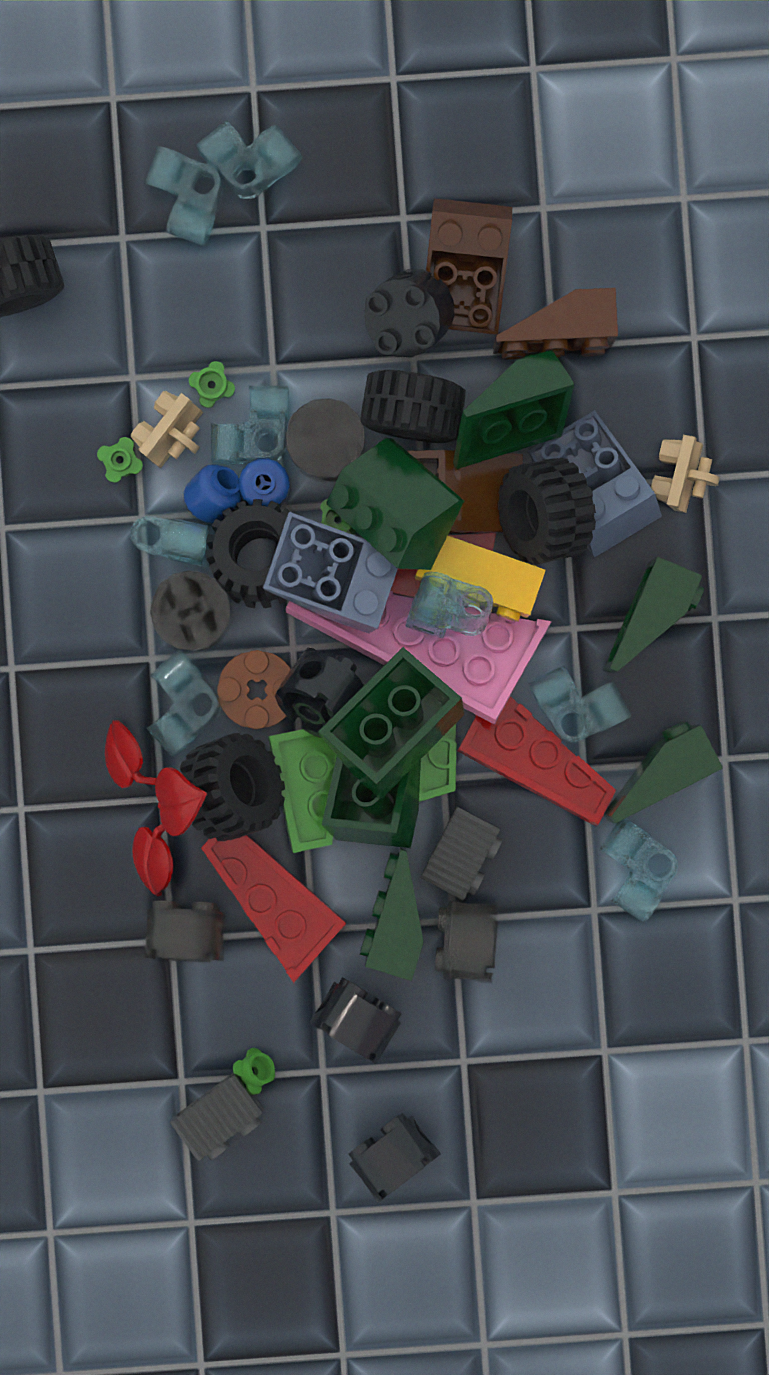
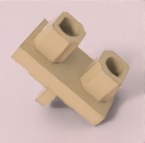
M163 391L154 404V409L163 418L155 428L143 421L131 433V438L140 447L138 451L159 468H162L170 456L177 460L185 448L196 454L200 447L192 439L200 429L195 423L203 414V411L182 393L176 396Z
M683 435L682 440L662 441L659 460L662 463L676 465L673 479L655 475L651 484L657 500L666 503L674 511L683 513L687 512L691 492L692 496L703 498L706 485L718 486L720 477L709 473L712 459L701 457L700 459L703 444L697 442V438L693 436Z

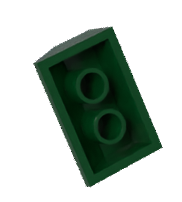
M386 437L341 470L326 504L396 568L431 570L465 500L394 439Z
M402 647L318 733L350 772L382 799L465 715L462 697Z

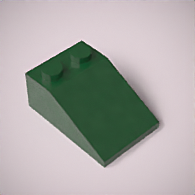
M553 350L539 354H530L516 360L463 410L453 465L456 469L562 437L575 384Z
M660 557L651 560L646 567L603 671L608 673L618 672L684 616L687 611L695 610L704 592V587L699 585L702 575Z
M682 721L661 732L664 739L654 744L605 811L604 815L607 821L615 824L723 769L702 725H689L688 721L684 723Z
M337 756L322 826L338 841L411 848L419 811L421 759L380 799L356 778Z

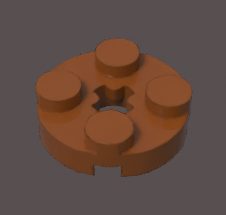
M254 650L237 655L228 662L220 674L217 693L223 711L233 722L243 727L261 729L280 723L287 716L278 706L275 694L291 668L280 657L269 652ZM263 679L267 683L264 689L267 694L266 698L261 700L259 697H255L251 700L247 696L250 692L247 684L251 680L258 683Z

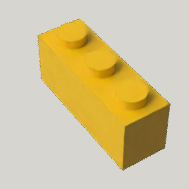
M447 536L432 569H418L415 579L422 581L420 588L426 591L443 595L444 591L448 590L459 594L458 601L463 604L481 609L482 603L498 608L496 612L498 616L519 622L520 616L525 618L530 616L546 570Z

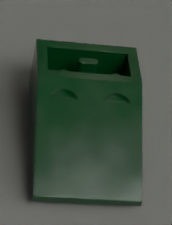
M400 847L398 854L390 852L384 871V878L390 879L386 892L378 891L372 910V916L377 917L378 920L375 930L367 928L360 955L366 956L365 967L412 981L424 941L407 850Z

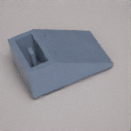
M595 410L564 428L562 437L540 443L528 450L533 462L552 458H566L569 463L573 462L577 465L579 473H583L586 477L587 485L591 488L593 494L592 500L596 513H594L596 525L595 530H592L593 539L590 544H587V548L594 558L662 517L656 494Z
M288 512L263 589L332 621L371 633L379 627L398 568L365 539Z

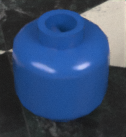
M269 458L256 459L248 463L242 470L238 480L239 491L243 500L249 506H253V499H262V506L268 507L270 501H273L281 507L287 501L291 491L290 478L285 468L277 461ZM264 476L269 477L271 482L265 481ZM260 478L261 484L257 488L256 482ZM265 486H269L267 490H262Z
M216 464L203 467L186 484L183 492L185 504L192 515L203 522L214 523L216 519L219 521L224 519L222 512L227 508L233 511L237 507V503L241 502L242 499L237 474L228 467Z

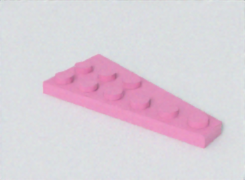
M393 591L389 593L378 629L371 633L332 621L291 601L286 606V613L383 665L404 647L462 697L464 709L492 724L496 723L551 624V621L541 619L531 621L520 618L519 622L498 616L495 613L476 610L472 606L415 595L414 598L395 595Z

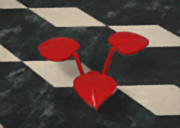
M112 720L105 744L106 766L111 778L122 788L130 787L133 780L141 784L155 785L162 824L157 826L153 832L146 826L138 829L133 841V860L137 873L144 885L157 897L162 896L161 893L168 887L172 877L173 859L170 849L161 838V835L164 831L172 836L182 835L197 816L207 793L193 785L181 772L173 767L163 768L157 778L143 776L139 772L143 764V757L138 742L119 720Z

